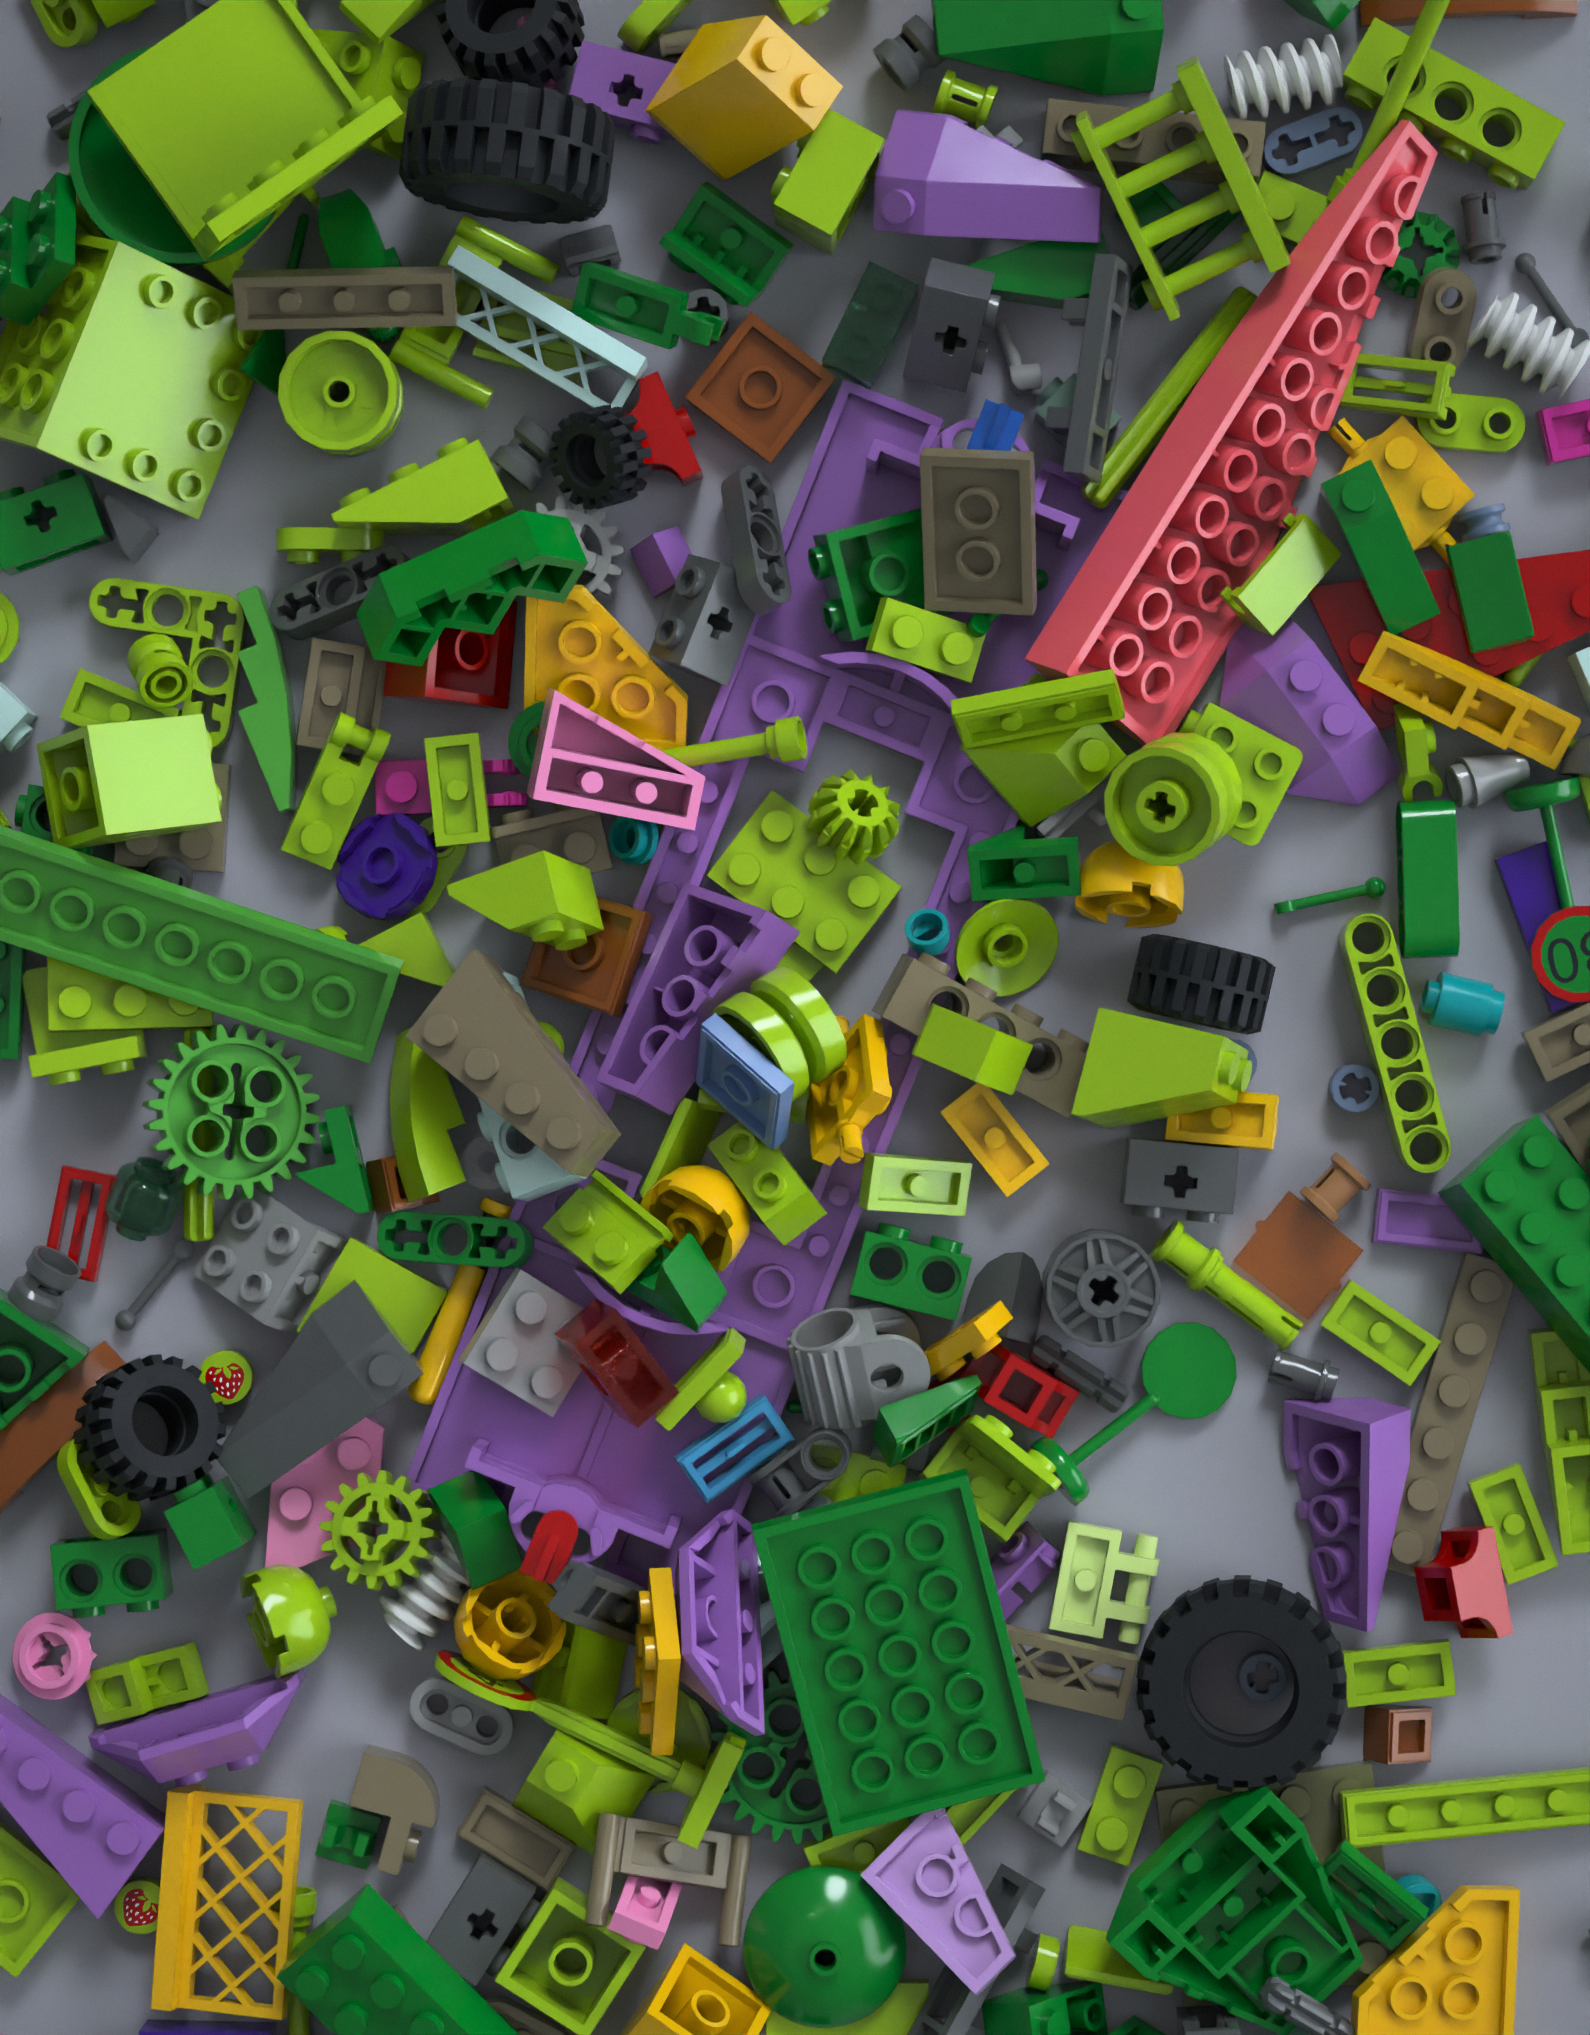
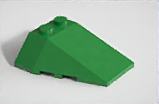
M931 0L936 55L938 57L998 72L1006 71L1034 78V81L1050 85L1054 83L1082 90L1083 93L1098 97L1154 91L1164 33L1161 0Z
M1267 1786L1250 1792L1247 1790L1208 1800L1129 1875L1106 1935L1108 1943L1144 1977L1156 1982L1159 1980L1165 1981L1183 1989L1186 1995L1200 2001L1202 1998L1226 2007L1228 2012L1280 2035H1288L1296 2025L1284 2019V2014L1277 2015L1264 2007L1262 2001L1259 2000V1990L1265 1985L1269 1977H1279L1290 1984V1989L1297 1988L1322 2003L1365 1962L1343 1911L1333 1895L1323 1866L1318 1861L1303 1822Z

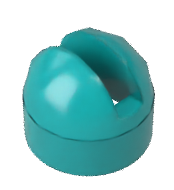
M929 908L918 910L905 923V934L908 944L918 955L925 952L931 956H936L947 948L950 939V929L945 915L940 911Z

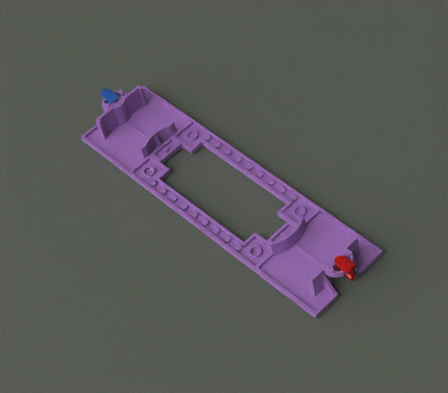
M843 379L782 531L791 585V597L788 602L767 615L756 613L728 685H721L698 744L765 733L766 727L775 725L776 719L799 716L803 722L807 739L806 759L783 763L780 758L772 759L769 754L760 756L804 773L823 723L923 762V767L904 813L954 833L924 909L938 910L945 915L950 929L948 946L941 954L933 957L951 966L947 977L955 980L958 970L955 964L954 951L958 935L967 920L984 907L986 902L972 901L967 853L968 846L1016 827L1019 817L959 749L962 743L952 718L950 700L1020 687L1034 673L1041 674L1024 658L1128 491L1120 489L1107 507L1099 509L1082 497L1080 490L1084 482H1080L1075 477L1062 472V465L1045 459L1036 483L1034 465L1036 569H1041L1047 573L1048 584L1044 589L1037 590V608L1033 616L1002 614L991 622V627L984 639L972 683H963L918 668L905 661L866 651L869 637L856 641L840 642L837 633H829L822 617V603L829 601L824 579L816 580L810 569L808 550L815 547L813 535L921 508L920 454L923 448H954L953 440L961 432H973L967 449L1011 451V448H1014L1017 451L1030 452L1026 443L1017 434L1025 414L1012 410L1010 406L1005 404H997L986 399L979 418L957 422L939 434L944 418ZM953 612V614L946 615L945 617L967 624V621L976 613ZM752 757L690 767L706 776L695 831L669 825L664 827L657 849L633 905V908L648 912L654 916L621 1017L617 1018L592 1009L570 1063L571 1069L577 1077L582 1079L608 1116L618 1093L595 1081L683 883L687 882L698 887L702 884ZM909 946L906 955L918 960L920 955ZM944 991L937 994L933 998L931 1005L934 1003L944 1007L949 992ZM881 1017L885 1047L887 1048L889 1082L892 1087V1097L886 1110L882 1114L876 1115L863 1129L861 1139L864 1157L855 1164L845 1163L840 1156L831 1166L822 1164L812 1193L826 1210L827 1214L785 1246L764 1223L751 1218L749 1236L736 1258L725 1270L719 1273L718 1270H715L728 1291L726 1299L698 1332H695L627 1290L621 1295L618 1294L551 1238L543 1229L548 1220L579 1187L584 1190L593 1180L591 1174L588 1176V1179L527 1202L516 1199L509 1219L521 1222L527 1226L534 1240L531 1257L524 1265L518 1268L610 1325L554 1417H551L458 1360L514 1270L489 1268L406 1477L413 1480L410 1493L418 1488L427 1491L473 1470L484 1476L505 1506L507 1514H509L513 1534L526 1551L519 1570L520 1572L533 1577L532 1579L542 1583L545 1581L553 1584L570 1560L590 1563L599 1558L612 1545L603 1570L648 1587L649 1568L671 1567L674 1594H676L675 1570L678 1549L721 1511L732 1509L739 1515H742L753 1487L747 1478L760 1468L761 1465L706 1504L673 1456L719 1423H713L703 1418L694 1405L670 1431H667L655 1420L658 1402L720 1335L727 1331V1328L733 1327L746 1339L743 1354L727 1371L737 1375L745 1385L747 1393L746 1403L762 1393L766 1396L779 1417H781L795 1382L786 1338L791 1337L790 1330L795 1329L799 1322L824 1309L863 1211V1208L858 1206L865 1152L886 1153L922 1063V1058L911 1054L918 1036ZM602 1159L592 1173L598 1170L634 1200L643 1175ZM508 1229L505 1238L500 1239L497 1249L504 1251V1254H506L508 1249H515L517 1245V1240L508 1236ZM763 1412L692 1463L694 1467L765 1416ZM774 1428L769 1429L740 1452L703 1477L706 1484L773 1437ZM531 1512L544 1513L545 1515L539 1521L533 1537H528L522 1526L524 1517ZM579 1528L589 1534L591 1548L584 1555H571L578 1537Z

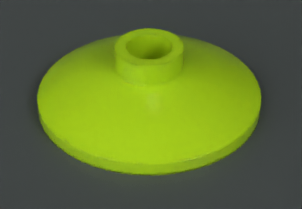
M1023 898L1002 899L991 902L975 912L964 924L958 935L954 951L958 973L965 983L970 977L996 991V997L1020 993L1037 983L1053 964L1059 945L1058 929L1049 912L1035 901ZM1006 935L1003 941L995 944L999 938Z

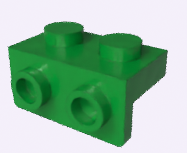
M708 181L699 187L674 228L665 233L659 242L664 249L669 251L668 257L677 267L689 273H699L713 284L712 290L720 294L727 303L732 305L741 304L744 307L749 306L762 296L794 247V244Z

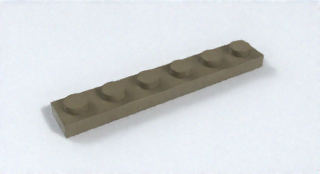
M1467 1252L1463 1253L1437 1338L1441 1343L1432 1355L1411 1424L1410 1462L1387 1566L1389 1570L1415 1578L1414 1567L1431 1561L1514 1287L1512 1280L1496 1261Z

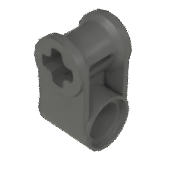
M820 1427L813 1430L788 1450L785 1449L753 1472L747 1479L752 1485L758 1484L777 1509L776 1518L793 1514L845 1471L852 1456L851 1441L842 1430ZM821 1439L834 1441L841 1450L840 1462L832 1467L819 1465L812 1456L813 1444Z

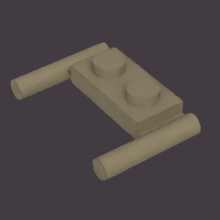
M599 1813L585 1925L607 1927L614 1873L702 1888L724 1889L718 1945L739 1947L752 1837L706 1830L698 1848L695 1849L677 1840L681 1827L679 1825Z

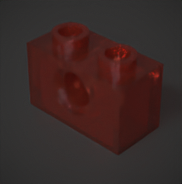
M597 1299L592 1301L554 1333L615 1414L637 1428L680 1393L619 1312Z

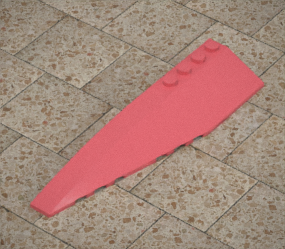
M1401 120L1329 204L1289 255L1291 264L1279 269L1229 336L1172 421L1024 658L1049 681L1114 669L1124 703L1125 718L1109 721V723L1143 746L1154 739L1176 731L1228 647L1232 636L1241 626L1240 618L1225 603L1220 593L1226 586L1234 590L1246 582L1274 549L1282 528L1287 529L1282 520L1289 512L1296 516L1298 508L1291 505L1302 477L1311 478L1318 460L1315 457V444L1320 432L1328 431L1331 427L1362 348V345L1356 343L1363 322L1365 319L1373 320L1381 298L1374 295L1385 266L1393 268L1401 249L1398 246V233L1403 220H1411L1413 218L1438 155L1435 148L1408 120Z

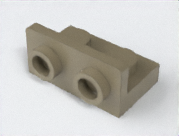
M553 803L555 813L534 817L532 809L520 810L500 816L502 825L490 828L492 837L496 842L501 865L544 850L590 869L591 874L614 869L601 812Z

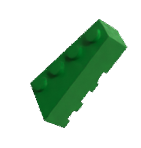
M1 1288L0 1431L27 1406L45 1393L67 1371L85 1358L89 1350L88 1346L51 1321L38 1320L20 1311L9 1300L7 1292Z

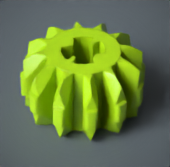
M852 769L843 773L841 777L832 774L829 778L825 779L818 792L816 791L810 799L809 808L807 809V812L811 815L808 819L807 830L820 835L817 848L826 846L832 848L835 852V861L848 854L856 866L860 862L865 861L867 857L875 860L878 856L882 855L889 846V842L891 843L897 835L898 827L901 824L896 819L899 815L898 811L901 804L887 799L890 786L882 788L875 786L872 780V773L860 780Z

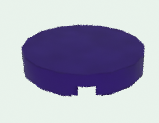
M393 813L394 815L389 814L385 816L377 814L366 818L350 831L338 853L337 862L341 865L339 869L340 877L336 876L337 889L345 904L369 919L390 921L406 916L423 902L434 884L438 867L435 842L425 827L404 814Z

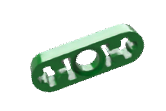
M397 1211L387 1215L380 1223L377 1231V1242L381 1251L391 1259L404 1262L514 1269L515 1266L517 1268L521 1267L529 1260L534 1248L533 1236L528 1227L521 1222L507 1218ZM461 1225L467 1233V1245L460 1254L451 1256L444 1249L443 1237L451 1226ZM405 1227L413 1232L427 1233L428 1244L406 1242L403 1249V1244L395 1242L396 1231H404ZM507 1229L508 1236L517 1240L516 1248L508 1249L506 1254L500 1249L482 1247L483 1236L502 1239L505 1238Z

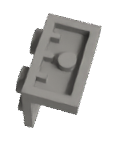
M254 1185L252 1198L241 1199L239 1194L237 1195L196 1265L193 1274L262 1324L297 1336V1328L348 1240L335 1232L307 1221L269 1194L263 1193Z

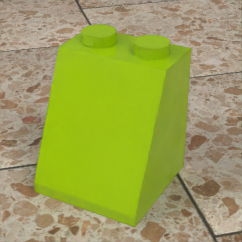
M203 714L86 725L36 744L52 838L55 844L70 849H78L191 831L222 822L220 812L222 795L218 785L215 783L211 761L212 739L206 730Z
M1099 1007L1071 1114L1099 1127L1112 1129L1236 1104L1238 1092H1245L1251 1078L1252 1061L1247 1060L1249 1051L1222 1035Z

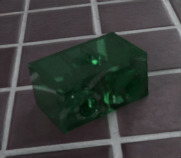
M869 261L822 358V366L841 379L872 390L918 297L919 285Z

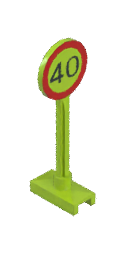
M443 1650L438 1652L434 1659V1667L444 1677L468 1692L510 1709L534 1712L549 1725L672 1783V1789L690 1797L685 1808L677 1840L695 1849L698 1848L742 1756L747 1742L746 1739L727 1731L709 1757L705 1768L685 1758L681 1762L669 1755L651 1756L650 1746L561 1703L538 1698L527 1685L519 1680H496L478 1672L463 1658L461 1653Z

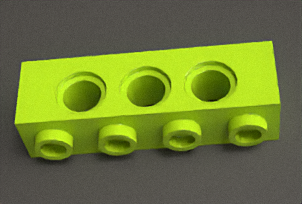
M1374 17L1343 73L1342 89L1346 91L1344 97L1350 103L1366 111H1373L1374 107L1378 109L1388 87L1387 75L1395 72L1410 36ZM1429 47L1415 78L1414 91L1408 94L1394 126L1396 127L1401 120H1408L1421 134L1423 133L1441 143L1440 151L1449 158L1464 164L1472 160L1488 169L1487 176L1498 185L1510 190H1515L1517 186L1527 190L1535 180L1566 122ZM1443 97L1455 100L1461 108V118L1452 121L1443 119L1435 109V101ZM1491 123L1502 126L1508 133V145L1503 147L1490 145L1483 136V126Z

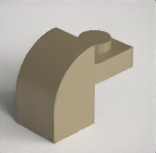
M369 1744L361 1759L349 1806L391 1817L376 1870L397 1876L404 1861L414 1863L422 1836V1831L413 1829L414 1824L433 1829L439 1817L440 1798L434 1779L421 1763L403 1753Z

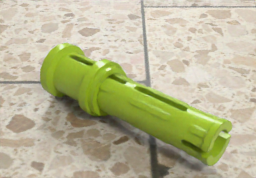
M1178 1219L1175 1220L1158 1239L1149 1257L1155 1263L1163 1261L1186 1279L1185 1286L1198 1292L1203 1289L1253 1328L1264 1334L1281 1350L1286 1349L1298 1335V1330L1302 1328L1303 1322L1289 1312H1286L1272 1299L1233 1272L1231 1268L1223 1263L1224 1257L1221 1256L1222 1252L1215 1247L1211 1249L1206 1248L1184 1231L1185 1224Z

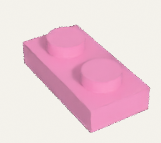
M627 1876L607 1929L621 1934L632 1943L644 1944L658 1950L666 1934L683 1884Z

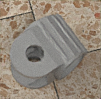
M876 1302L852 1308L840 1307L823 1310L799 1322L795 1329L790 1330L791 1337L786 1338L805 1421L811 1420L812 1426L818 1425L824 1429L849 1430L865 1426L877 1419L880 1407L927 1391L930 1384V1366L924 1351L920 1347L921 1339L918 1327L912 1316L901 1307ZM878 1331L887 1333L884 1335L877 1336ZM900 1377L897 1383L887 1387L886 1382Z

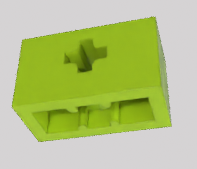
M739 1121L707 1145L763 1223L783 1246L827 1214L779 1147L774 1150L769 1149Z

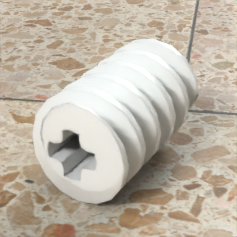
M1326 34L1323 37L1321 50H1319L1313 39L1305 38L1301 43L1299 55L1290 42L1282 43L1278 60L1268 46L1260 48L1257 63L1254 62L1248 51H1240L1237 55L1235 68L1228 56L1224 54V71L1230 103L1238 118L1242 120H1247L1248 108L1251 104H1255L1262 118H1267L1270 101L1272 100L1277 101L1283 114H1288L1293 96H1298L1304 109L1308 110L1311 108L1313 92H1319L1325 105L1329 106L1332 105L1334 88L1340 87L1342 89L1343 87L1340 55L1332 34Z
M1512 292L1501 301L1497 300V295L1472 331L1466 345L1472 347L1483 338H1486L1488 342L1484 357L1490 359L1503 349L1506 351L1503 363L1504 370L1508 371L1521 361L1524 363L1521 381L1526 383L1538 373L1541 374L1542 381L1539 393L1544 395L1558 385L1561 387L1559 401L1590 355V341L1588 339L1584 340L1572 349L1571 344L1574 330L1566 328L1554 337L1552 336L1556 322L1554 317L1548 316L1536 325L1534 324L1537 313L1536 305L1530 304L1517 313L1516 308L1519 294Z
M443 1530L438 1532L440 1533L439 1540L444 1549L440 1552L425 1546L435 1556L432 1561L427 1560L429 1562L427 1568L417 1564L421 1576L418 1578L413 1577L415 1581L412 1584L402 1580V1587L397 1589L400 1598L395 1600L383 1594L378 1598L386 1612L383 1616L387 1624L406 1643L419 1651H423L426 1647L421 1633L435 1637L441 1631L435 1617L450 1621L455 1615L450 1601L459 1604L461 1598L467 1592L464 1584L470 1586L446 1532Z

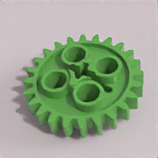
M242 1023L233 1025L229 1038L222 1024L211 1026L210 1041L201 1030L190 1033L193 1049L182 1042L174 1043L172 1049L178 1060L175 1062L169 1059H159L157 1065L166 1074L165 1078L149 1079L147 1081V1085L159 1092L158 1099L143 1102L142 1107L156 1111L157 1119L147 1122L143 1125V1128L149 1131H159L161 1136L160 1139L149 1147L150 1150L168 1151L170 1155L164 1161L161 1168L165 1171L180 1166L182 1171L178 1179L179 1185H188L198 1178L197 1194L200 1196L208 1195L215 1184L217 1185L219 1200H230L235 1186L241 1199L253 1197L254 1183L263 1193L274 1191L271 1175L273 1174L281 1181L290 1180L292 1176L286 1163L305 1164L307 1160L297 1148L299 1144H315L316 1139L305 1132L304 1129L305 1124L320 1122L321 1117L308 1113L306 1105L317 1101L320 1097L319 1094L304 1093L302 1088L303 1085L313 1078V1074H296L293 1069L300 1062L302 1056L294 1054L283 1058L281 1054L286 1042L283 1038L276 1039L266 1046V1029L264 1028L256 1029L249 1039H247L245 1024ZM234 1063L239 1066V1075L236 1078L235 1084L231 1072V1067ZM205 1067L211 1069L218 1078L217 1091L211 1097L202 1094L197 1086L198 1074ZM256 1073L263 1074L270 1082V1094L264 1102L258 1101L251 1093L250 1083ZM232 1104V1107L241 1109L240 1119L232 1120L230 1116L223 1115V1106ZM199 1122L206 1123L213 1131V1143L205 1152L195 1146L192 1138L193 1130ZM252 1127H258L266 1137L265 1150L259 1156L249 1152L246 1146V1136ZM230 1138V1149L233 1153L232 1158L226 1160L224 1150Z

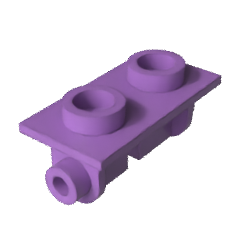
M1028 1521L1018 1531H1015L1007 1542H1001L998 1552L990 1559L1005 1620L1024 1601L1011 1588L1019 1581L1032 1593L1058 1566L1055 1561L1061 1555L1049 1541L1043 1539Z

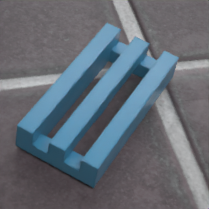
M760 1393L746 1403L739 1416L729 1422L717 1424L673 1456V1458L707 1504L786 1447L795 1438L766 1396ZM763 1412L765 1416L694 1467L692 1464L694 1461ZM774 1428L777 1434L706 1484L703 1477L740 1452L769 1429Z

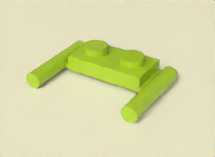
M466 215L461 219L454 237L451 239L438 266H448L449 259L457 246L460 245L500 270L502 268L501 263L504 260L549 285L554 283L561 269V266ZM461 279L456 286L457 313L462 316L476 313L483 303L481 292ZM456 326L405 327L389 355L390 360L484 410L488 407L495 393V390L448 366V363L452 362L466 335V332Z

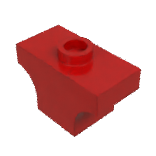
M658 371L639 379L640 395L638 402L633 410L624 416L633 415L638 420L633 429L635 431L644 429L648 437L641 440L642 448L651 447L652 457L644 458V463L652 466L651 472L666 471L675 475L683 486L702 479V470L688 439L697 436L685 406L674 409Z
M1000 1343L978 1359L972 1357L960 1377L961 1379L977 1374L982 1383L978 1396L984 1402L1029 1429L1033 1428L1051 1439L1080 1393Z
M1494 1526L1454 1527L1441 1531V1546L1436 1557L1427 1564L1414 1567L1424 1621H1452L1457 1627L1461 1638L1498 1639L1514 1634Z

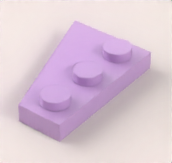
M945 1808L920 1814L861 1874L862 1878L975 1995L978 1996L1016 1957Z

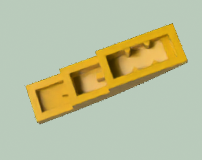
M1386 631L1382 632L1357 680L1454 730L1460 727L1503 750L1509 747L1553 770L1557 768L1581 724V718L1528 692L1448 656Z

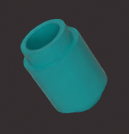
M1440 972L1436 981L1427 980L1421 997L1420 1012L1428 1013V1025L1474 1036H1481L1483 1032L1495 1034L1502 1017L1505 994L1504 992L1493 990L1491 983Z

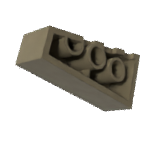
M472 949L405 1036L567 1172L588 1178L621 1136V1133L582 1079L577 1077L554 1040L545 1033L537 1022L525 1000L503 975L504 971L496 960L490 955Z

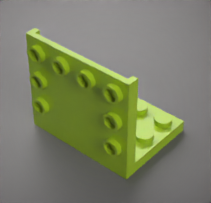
M219 0L86 92V96L203 260H206L381 137L403 114V111L391 94L376 103L372 95L361 101L291 0Z
M76 233L75 266L29 326L7 320L0 337V440L51 455L185 516L199 520L254 383L252 379L238 371V368L264 330H237L234 297L119 241Z

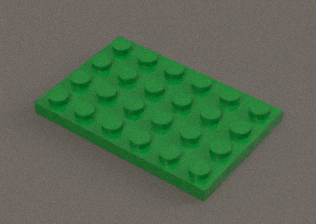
M966 1468L751 1524L833 1837L1046 1781Z

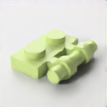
M1068 1520L1048 1628L1103 1639L1106 1618L1121 1620L1118 1641L1139 1644L1142 1624H1148L1151 1607L1146 1606L1151 1576H1157L1160 1559L1155 1558L1159 1537L1137 1533L1134 1553H1125L1119 1551L1122 1537L1120 1529ZM1115 1570L1130 1572L1125 1601L1110 1599Z

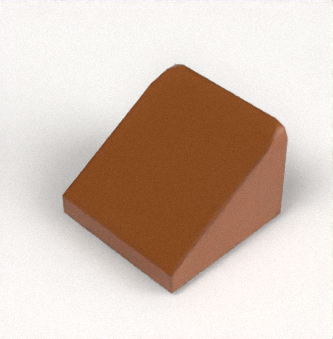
M396 1156L366 1162V1170L376 1214L390 1213L440 1202L439 1193L437 1192L408 1203L398 1171Z
M1368 1705L1365 1707L1364 1758L1387 1765L1431 1762L1432 1707Z

